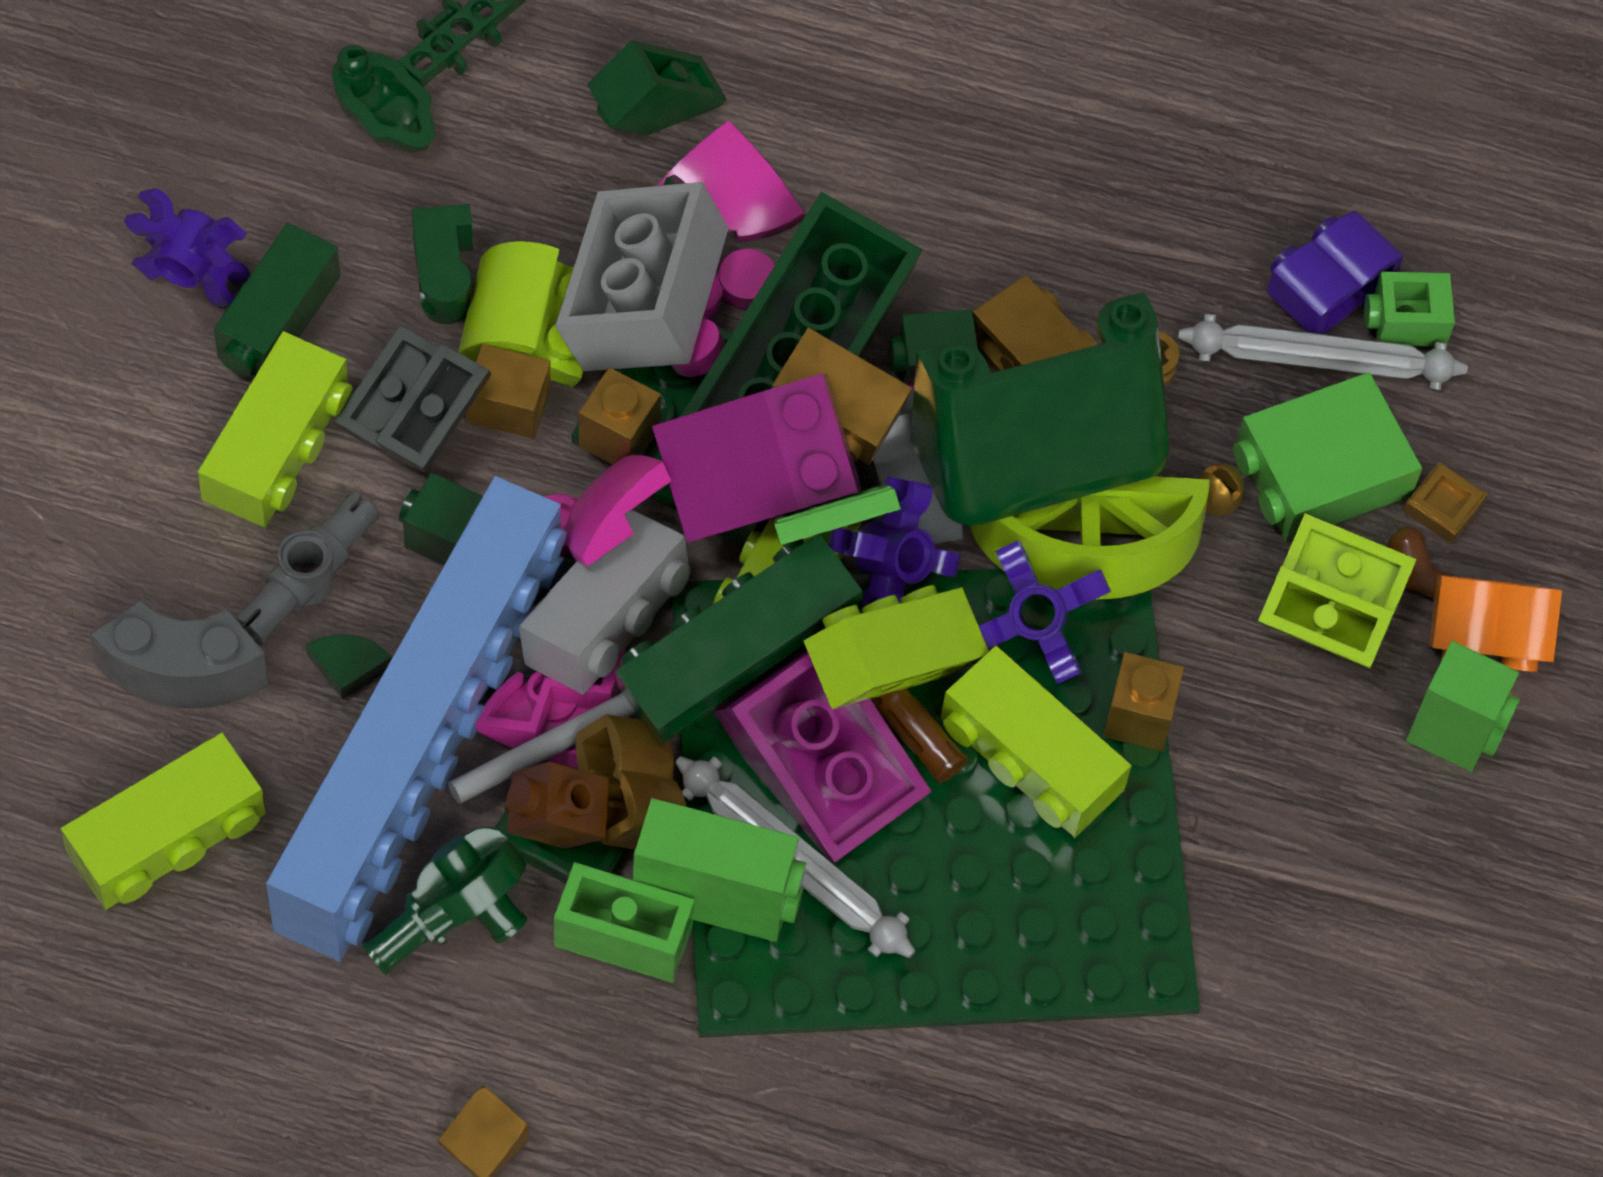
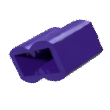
M1356 210L1344 215L1340 219L1332 216L1316 229L1312 235L1311 242L1298 249L1295 246H1290L1278 255L1270 267L1272 275L1267 293L1307 332L1325 334L1342 322L1355 308L1364 305L1366 294H1374L1381 272H1399L1403 255Z

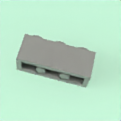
M632 509L625 513V516L634 534L588 567L583 566L577 561L518 626L524 664L582 695L588 691L599 677H605L612 671L619 654L635 636L639 637L648 630L655 613L670 596H677L689 579L690 566L688 564L685 536Z

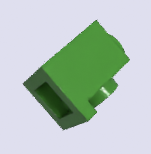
M1381 272L1374 294H1366L1364 301V325L1366 329H1376L1377 341L1412 346H1432V349H1435V342L1448 343L1455 324L1450 273Z

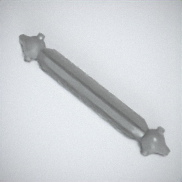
M1205 314L1203 321H1200L1194 327L1179 329L1178 338L1191 344L1199 352V360L1210 361L1211 354L1221 349L1236 359L1358 374L1370 372L1374 376L1409 379L1423 374L1430 381L1429 388L1441 390L1443 382L1448 381L1452 376L1467 374L1468 365L1454 359L1452 354L1446 350L1447 343L1435 342V349L1424 354L1412 345L1246 324H1237L1223 329L1215 322L1216 315Z
M682 756L677 759L676 765L683 775L685 786L682 793L688 801H691L694 796L707 797L712 812L715 815L798 836L740 786L720 781L718 769L723 764L716 757L713 756L709 762L704 760L693 761ZM798 836L799 843L796 860L807 862L802 887L852 929L870 933L872 945L867 950L876 958L881 952L888 954L897 953L911 958L915 953V949L907 938V929L905 927L910 919L902 912L896 917L883 916L877 900Z

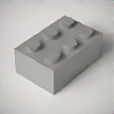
M703 182L597 192L555 326L583 371L608 370L609 367L612 369L690 363L729 229Z

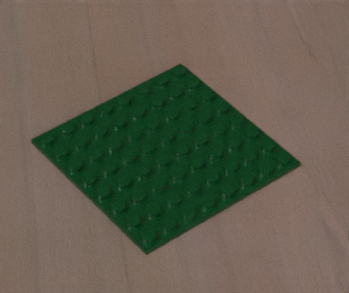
M1002 569L957 570L956 577L930 572L925 579L918 583H906L903 596H906L930 585L935 586L937 593L962 587L978 626L1008 613L1010 603L1016 595L1009 578ZM851 575L864 593L869 588L871 575ZM724 580L687 581L685 587L677 596H671L673 623L681 615L694 607L701 606L703 610H706L712 606ZM1151 590L1122 598L1095 599L1068 612V618L1062 631L1078 661L1082 673L1057 684L1038 640H1031L1022 635H1017L996 645L1132 765L1124 792L1074 838L1062 826L1056 828L1043 820L1037 813L1032 799L1017 786L1009 787L1002 783L991 771L988 760L971 745L969 747L960 745L945 729L941 719L945 692L977 662L948 677L907 688L943 728V731L953 743L967 755L969 760L955 776L946 782L944 781L942 784H938L921 760L886 722L932 792L832 864L877 900L883 916L896 917L902 912L910 919L905 927L907 929V938L915 949V953L911 958L897 953L888 954L881 952L876 958L867 950L872 945L870 933L852 929L805 889H803L795 923L783 921L777 942L693 920L692 933L699 1038L1198 1014L1200 1006L1168 734L1163 751L1103 737L1124 652L1159 660ZM1034 594L1024 603L1023 617L1032 628L1046 629L1055 618L1054 604L1048 597L1042 594ZM713 711L680 732L682 757L693 761L704 760L708 762L713 756L716 757L723 764L718 769L720 781L740 786L828 860L745 761ZM694 796L691 801L685 799L686 807L714 814L707 797Z

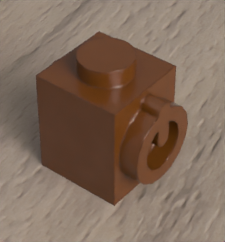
M553 762L513 772L507 802L504 804V809L509 814L507 833L564 849L605 839L609 778Z

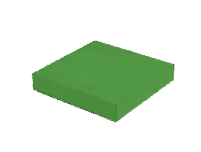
M884 484L777 516L776 520H774V525L780 545L900 510V505L895 489L888 484Z

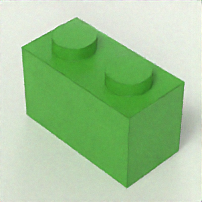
M1451 641L1427 689L1406 741L1473 772L1482 752L1491 757L1494 756L1521 698L1510 694L1519 672Z
M574 862L554 916V947L674 983L693 928L695 899Z

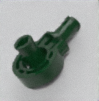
M478 827L467 832L465 835L455 837L443 845L433 855L432 860L420 871L416 881L417 888L405 895L408 901L404 904L406 911L370 939L364 940L361 943L363 948L383 974L387 975L393 967L430 940L433 944L439 941L443 946L448 942L444 936L448 931L470 921L476 916L491 933V937L496 943L509 939L527 922L525 914L519 911L507 894L524 873L527 863L510 840L497 829Z

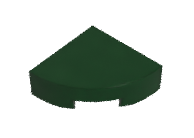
M330 635L316 639L306 645L307 655L341 698L384 672L391 661V656L379 645L354 635Z

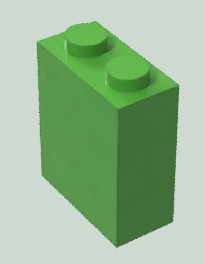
M1370 372L1243 417L1236 443L1233 445V453L1238 468L1243 475H1251L1259 490V504L1265 519L1269 524H1276L1285 542L1294 540L1305 513L1335 525L1411 497L1422 471L1418 459Z
M651 798L634 852L633 880L695 899L693 920L777 942L783 921L795 923L804 889L801 886L807 862L796 860L799 843L798 836Z

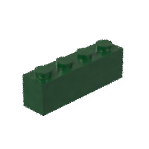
M821 534L815 535L806 542L800 539L786 544L774 555L772 559L774 564L756 576L752 572H747L737 577L722 591L723 598L706 610H703L701 606L690 609L672 624L671 629L673 632L654 645L650 641L642 642L629 650L621 658L620 664L622 666L615 670L618 688L660 746L806 648L804 644L805 639L826 629L822 621L824 617L853 605H857L859 611L863 608L862 589Z

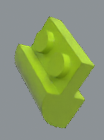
M515 241L493 246L483 254L480 259L458 353L476 362L481 345L486 344L550 360L551 380L573 388L581 380L583 370L555 327L574 267L557 261L558 248L535 242Z
M1305 513L1283 566L1281 565L1258 623L1370 669L1417 559Z

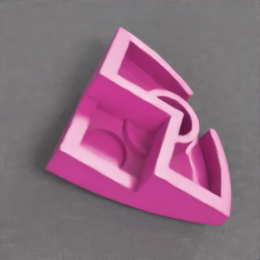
M729 120L691 150L656 185L662 186L666 178L672 175L678 176L685 183L703 182L728 225V232L736 231V240L738 242L752 241L780 233L804 219L803 210L784 182L759 151Z
M642 455L623 457L607 468L583 491L573 504L568 522L564 527V530L567 532L565 542L575 560L588 567L634 534L625 513L671 482L663 461Z
M625 649L619 654L612 671L605 677H599L584 695L538 671L524 683L523 673L517 672L504 682L487 701L486 708L476 722L477 732L514 749L614 698L620 692L615 670L622 666L620 660L626 654ZM576 745L552 756L547 761L579 768L576 757Z

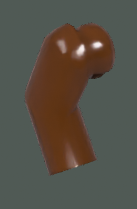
M1400 528L1389 539L1388 548L1417 559L1406 584V589L1434 599L1437 574L1455 576L1432 567L1425 546L1424 536L1416 528Z

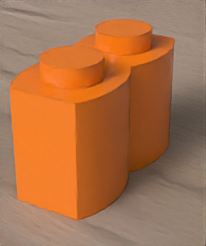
M1437 574L1428 646L1442 649V660L1451 641H1454L1480 654L1502 656L1501 664L1514 670L1537 672L1539 661L1554 662L1563 590Z

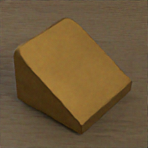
M482 1085L439 1138L438 1144L475 1177H493L529 1141V1126L492 1091Z

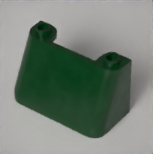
M1145 292L1115 299L1106 303L1099 311L1096 329L1102 344L991 373L981 353L966 344L950 343L917 351L910 441L929 483L932 485L940 507L948 518L958 524L967 526L981 525L1146 480L1158 475L1165 468L1170 439L1159 327L1156 313Z

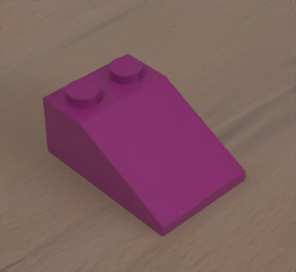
M821 373L652 426L663 464L671 479L669 484L687 543L862 491L827 373Z
M804 648L713 710V713L745 761L831 863L837 862L932 792L871 699L832 710L807 648Z

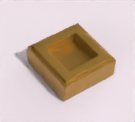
M1438 462L1408 499L1403 512L1452 544L1483 506L1488 494L1441 462Z

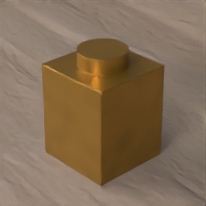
M482 344L476 363L488 369L492 375L466 412V422L535 439L551 390V361Z
M609 367L579 411V447L611 464L626 456L643 455L655 437L652 426L660 424L661 394Z
M1124 652L1103 737L1163 751L1184 667Z

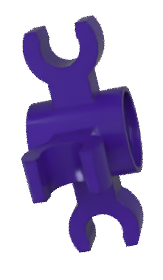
M156 188L141 191L138 197L148 205L151 213L150 219L139 212L127 215L124 222L134 234L147 236L145 241L152 246V249L146 255L134 258L131 264L150 280L162 276L171 283L185 288H195L201 281L205 295L213 305L220 308L229 307L235 296L227 289V277L234 284L246 282L251 273L242 263L231 261L233 257L225 249L233 241L244 239L247 233L229 217H223L215 221L206 214L192 209H182L176 216L171 200L163 191Z
M888 476L884 484H888L895 489L900 510L885 514L883 522L872 521L867 523L860 532L843 528L831 530L828 545L833 552L854 556L859 569L871 575L869 588L863 593V608L891 595H896L899 604L902 603L901 598L904 597L906 583H918L925 579L930 572L956 577L961 554L936 549L931 536L924 530L918 529L920 516L928 509L931 502L932 485Z
M1021 540L996 550L998 559L1016 595L1010 603L1008 613L979 626L987 648L990 649L1017 635H1022L1031 640H1038L1057 684L1082 673L1062 628L1066 624L1069 611L1112 592L1102 570H1097L1062 588L1056 589L1050 585L1040 584ZM1034 594H1042L1048 597L1054 604L1055 618L1046 629L1032 628L1023 617L1024 603Z

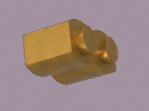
M605 714L577 732L576 757L579 770L609 778L605 839L600 840L604 845L636 849L651 798L686 807L683 793L673 779L674 758L670 740L660 746L642 720Z

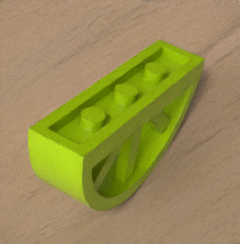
M1153 476L1139 482L969 527L981 550L1003 571L1004 569L995 551L1017 540H1021L1040 584L1050 585L1059 589L1097 570H1102L1112 592L1097 599L1133 596L1149 591L1169 581L1181 572L1194 556L1202 535L1210 480ZM1036 530L1081 532V545L1054 539ZM1100 533L1142 535L1146 539L1122 545L1101 546Z

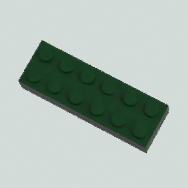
M820 192L680 417L771 389L807 328L812 329L862 358L907 284L923 249L827 194ZM659 451L655 459L662 461L661 454ZM669 483L651 495L677 511ZM762 521L718 533V535L743 548L751 532L754 529L758 530Z

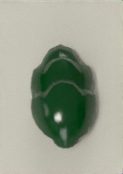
M349 45L341 49L337 55V62L333 67L332 79L336 97L345 114L349 118L358 121L364 131L376 143L392 144L412 153L426 150L435 137L434 121L430 113L431 96L426 89L409 74L404 65L394 58L366 51L357 45Z

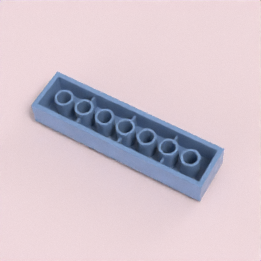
M494 476L266 882L273 932L341 962L350 944L358 947L362 943L373 920V912L369 911L376 896L379 891L387 894L393 887L402 866V860L398 858L407 840L416 842L422 834L430 815V808L426 807L436 788L443 791L448 786V782L451 781L458 763V757L454 756L463 737L468 740L474 738L477 733L476 722L486 708L482 705L490 688L497 690L505 682L513 662V657L509 653L517 639L520 638L518 626L536 607L544 589L551 591L562 577L566 566V558L561 557V550L567 532L561 529V504Z

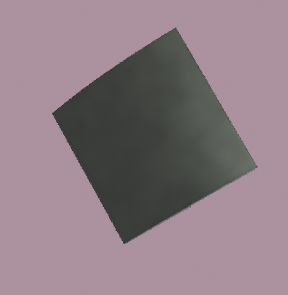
M399 325L334 422L342 431L374 449L415 469L427 472L492 374L485 367L442 343L437 346L404 326Z

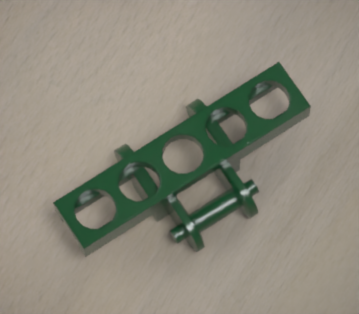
M442 0L443 11L430 22L425 19L417 21L418 36L423 41L398 62L404 65L409 74L423 87L445 68H450L454 64L456 66L455 71L462 75L468 70V66L459 52L475 38L480 37L484 40L488 35L490 37L489 43L496 47L502 41L496 26L520 7L525 0H509L507 2L471 0L464 7L459 2H454L453 0ZM486 6L490 7L493 11L492 15L488 18L483 17L479 13ZM454 24H457L466 32H471L468 35L459 36L454 34L451 28ZM445 39L450 41L453 46L451 47L447 42H445ZM426 56L432 61L431 66L427 69L419 70L414 68Z

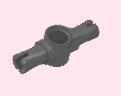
M350 491L346 495V499L320 527L315 525L309 530L291 533L282 541L278 549V564L264 579L266 586L240 614L234 617L249 635L252 632L254 633L251 638L258 646H262L266 642L268 636L293 609L298 611L305 605L311 606L321 603L330 596L334 589L335 572L348 559L347 550L372 523L379 519L378 510L368 499H365L359 505L358 503L362 500V495L355 491ZM304 563H313L320 566L315 571L309 573H300L293 570L298 565Z

